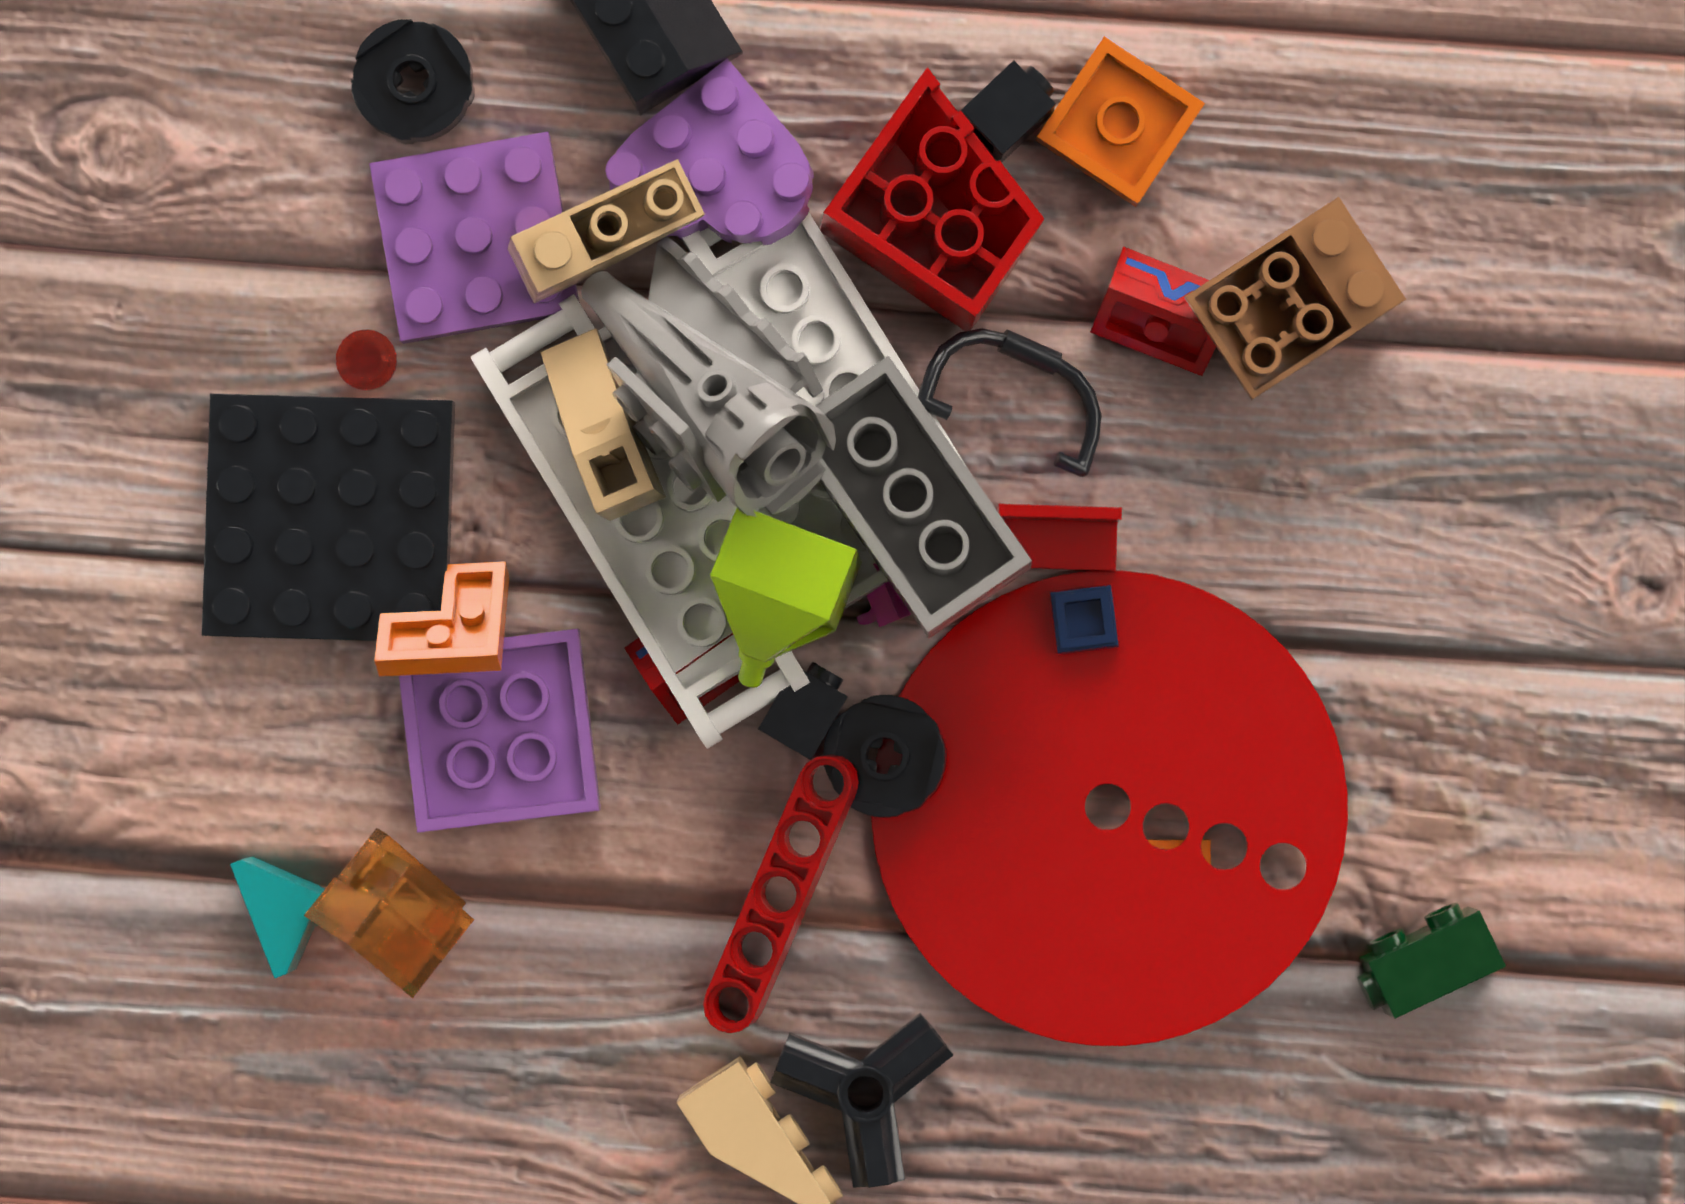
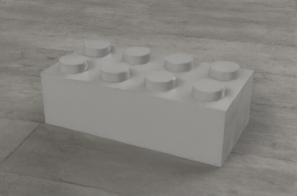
M889 356L815 406L831 419L836 429L834 451L826 445L824 454L819 460L826 468L819 482L928 639L1031 569L1032 560Z

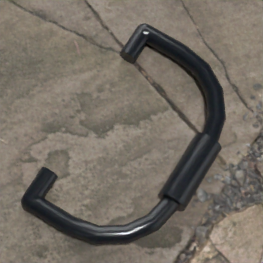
M983 328L959 332L938 347L927 366L918 398L929 413L945 420L949 418L952 406L933 398L941 372L950 356L965 346L981 343L998 347L997 351L1051 375L1056 372L1070 381L1083 401L1087 416L1085 436L1078 459L1059 452L1054 460V466L1079 477L1088 475L1100 438L1102 414L1095 390L1080 370L1062 359L1061 352L1008 329L1004 333Z

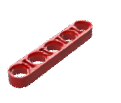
M829 754L815 757L807 762L799 773L705 994L703 1003L705 1016L709 1023L719 1031L725 1033L740 1032L754 1024L765 1008L857 793L859 784L857 771L852 763L843 756ZM823 765L834 766L843 776V791L834 800L823 799L814 789V774ZM798 821L810 822L819 832V847L812 855L799 854L790 844V830ZM777 876L788 879L795 887V903L786 911L775 909L766 898L767 884L772 878ZM750 932L762 933L771 942L772 956L766 965H753L743 954V940ZM725 988H738L746 995L749 1008L744 1019L738 1021L731 1020L721 1012L719 997Z

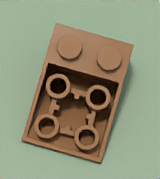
M1339 197L1184 297L1251 400L1406 300Z

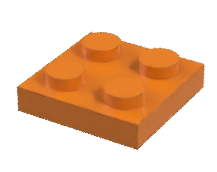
M1104 36L1035 141L1136 207L1205 103Z

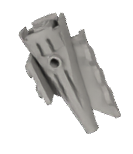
M667 236L658 242L648 300L616 280L606 271L596 272L585 281L581 291L582 298L592 307L637 370L635 375L617 357L606 365L619 385V388L612 394L623 410L635 422H638L632 427L638 438L654 455L657 456L664 450L672 458L668 463L687 488L693 491L700 485L717 502L727 495L730 501L747 516H756L753 510L766 508L772 515L785 511L799 502L815 487L826 470L819 462L824 454L825 446L827 445L834 451L836 429L826 414L796 394L804 387L814 398L823 390L807 356L803 352L797 353L766 318L759 319L746 306L728 284L722 285L716 280L698 256L692 251L686 252Z

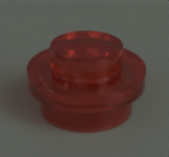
M358 330L349 334L339 345L336 353V367L342 379L350 386L364 391L375 390L387 384L393 377L397 368V353L391 341L383 334L374 330Z

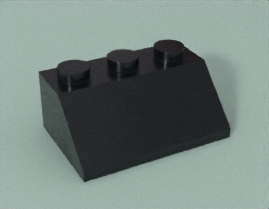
M570 0L640 116L703 78L725 59L728 58L731 61L743 54L742 49L712 0Z

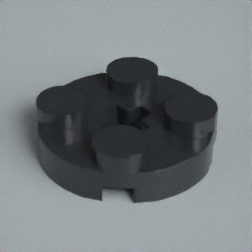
M412 19L391 21L374 30L362 42L355 59L357 61L353 69V79L351 78V91L356 106L372 127L381 134L394 138L400 143L414 144L416 142H427L445 135L462 120L467 108L472 104L475 88L473 86L471 62L460 42L441 26L433 23L431 25L426 22H413ZM408 66L416 73L425 69L429 74V77L423 82L425 90L417 96L411 91L402 95L397 90V87L403 83V77L400 72Z
M875 695L852 705L831 725L823 750V755L835 754L843 756L852 763L857 771L859 784L851 808L863 814L881 818L898 817L921 808L938 789L943 779L947 762L946 745L938 724L916 703L894 695ZM884 739H891L894 741V751L902 754V761L900 765H891L888 769V774L877 773V762L868 759L870 748H880ZM824 765L834 790L840 795L844 787L842 774L834 766Z

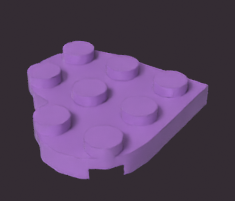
M728 58L635 130L606 164V176L609 179L610 190L676 159L679 160L705 213L703 217L667 236H678L680 240L682 237H687L697 231L701 232L709 228L729 243H732V240L744 244L761 241L763 245H771L792 234L806 218L809 212L807 204L813 191L812 178L814 179V173L799 143Z

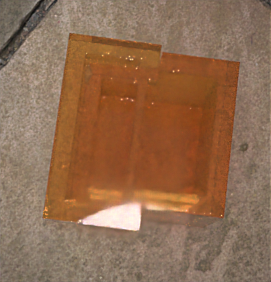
M378 828L374 830L338 877L341 880L334 877L304 915L367 969L411 998L417 994L474 921L462 909L466 902L392 837Z

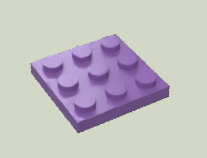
M549 132L369 163L400 342L403 344L542 320L560 311L562 308L559 303L574 294L579 301L577 285L575 284L534 304L507 249L511 236L564 212Z
M580 629L504 637L501 671L399 676L417 833L601 810Z

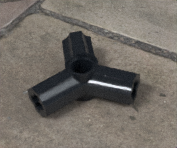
M920 1012L862 1060L789 1033L770 1083L840 1110L842 1112L853 1188L878 1187L905 1180L894 1103L954 1054ZM861 1076L873 1077L883 1087V1093L879 1101L866 1107L857 1105L848 1096V1087L851 1082Z

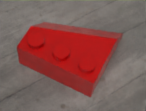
M927 67L823 212L820 231L962 330L970 331L1010 275L1045 218L1000 160L996 161L974 133L975 128L961 110L958 112L939 88V81Z

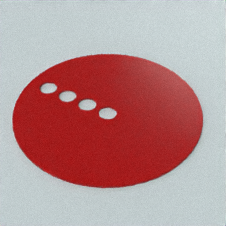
M1124 570L1084 571L1062 574L1032 582L999 596L975 610L953 627L927 653L901 691L899 697L919 705L938 724L946 745L947 762L945 773L938 789L921 808L898 817L881 818L871 816L875 854L882 881L900 922L928 963L963 996L1000 1020L1036 1035L1062 1042L1090 1046H1130L1154 1043L1186 1035L1213 1024L1240 1009L1268 988L1297 957L1324 915L1337 883L1344 856L1348 826V791L1343 758L1334 727L1320 696L1306 673L1288 650L1262 625L1239 608L1216 595L1182 581L1154 574ZM1111 585L1119 647L1058 655L1050 593ZM884 739L882 746L878 749L875 762H877V773L888 774V769L891 765H900L902 761V754L894 751V741L891 739ZM1099 785H1116L1122 788L1130 799L1131 810L1129 817L1121 826L1115 829H1101L1092 824L1086 815L1085 802L1087 796ZM1159 804H1172L1179 807L1185 813L1189 822V831L1186 839L1179 846L1172 849H1160L1153 846L1147 840L1143 831V822L1146 814L1150 809ZM1227 823L1234 825L1246 837L1247 853L1243 861L1236 867L1219 869L1209 864L1203 856L1201 849L1203 836L1208 829L1217 824ZM1286 843L1293 845L1301 851L1305 858V875L1301 882L1292 888H1274L1262 877L1260 871L1262 855L1269 847L1275 844Z

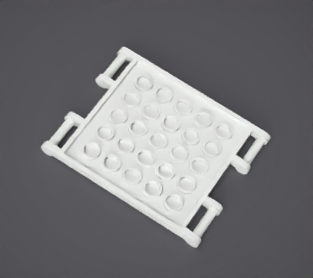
M809 212L792 234L771 245H763L761 241L742 243L717 259L709 247L722 240V238L709 228L701 232L697 231L687 237H682L689 252L692 251L698 256L716 280L722 285L728 284L746 306L759 319L766 318L797 353L803 352L807 356L823 390L813 398L803 387L796 393L798 396L816 406L889 356L918 397V387ZM573 294L559 303L562 309L557 313L548 316L491 352L487 348L482 349L472 355L471 359L691 725L708 749L723 740L721 733L774 702L780 691L791 685L794 692L809 684L810 681L792 651L775 658L780 669L764 678L760 686L746 689L707 713L698 698L739 674L742 660L738 654L739 647L734 635L676 674L677 671L733 633L710 574L735 513L736 506L727 495L717 502L700 485L691 491L671 469L668 462L672 458L664 450L656 456L646 447L666 498L612 521L596 514L573 457L544 364L511 384H508L502 373L573 329L578 336L595 329ZM603 327L598 330L610 360L617 357L636 375L637 370L607 328ZM929 413L930 416H931V417L933 418V420L935 421V423L937 424V426L940 428V430H941L942 433L944 434V436L947 438V440L949 441V443L951 444V446L954 448V450H955L956 453L958 454L957 450L955 449L954 445L952 444V442L950 441L949 437H948L947 434L945 433L944 429L942 428L941 424H940L939 421L937 420L936 416L933 415V414H931V413ZM820 482L804 498L785 511L772 515L766 508L754 510L857 549L862 565L845 608L867 596L884 583L889 582L881 570L877 572L873 565L876 562Z

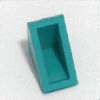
M253 856L231 863L230 866L274 978L276 979L296 970L331 890Z

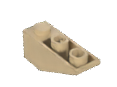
M676 159L511 236L507 249L535 304L588 279L596 272L607 269L698 220L705 213L679 160Z
M595 328L540 352L573 457L596 514L612 521L666 498L646 446L632 428L636 422L623 410L612 394L619 388V385L606 365L611 360L598 329Z
M740 1055L679 1095L676 1103L710 1155L797 1204H837L836 1200L843 1197L841 1189L828 1169L822 1165L815 1170L802 1151L810 1143L795 1118L791 1114L781 1118L769 1098L776 1094V1090L757 1062L748 1067Z

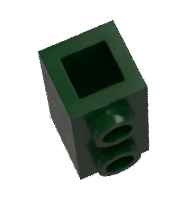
M1457 902L1426 915L1424 919L1428 926L1409 935H1405L1401 928L1371 941L1369 945L1372 952L1359 958L1365 973L1357 977L1363 994L1371 1008L1375 1010L1382 1006L1384 1013L1396 1019L1506 967L1480 910L1471 907L1461 910Z

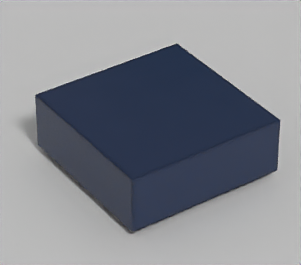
M1111 585L1050 593L1058 655L1119 647Z

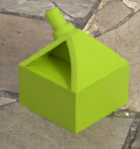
M736 507L710 577L739 647L738 654L742 664L738 679L743 685L753 688L761 685L766 668L774 663L776 657L836 632L862 561L857 549L754 511L756 516H747Z

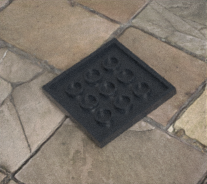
M210 393L201 636L377 641L379 619L382 613L441 611L444 575L448 564H450L455 402L452 400Z

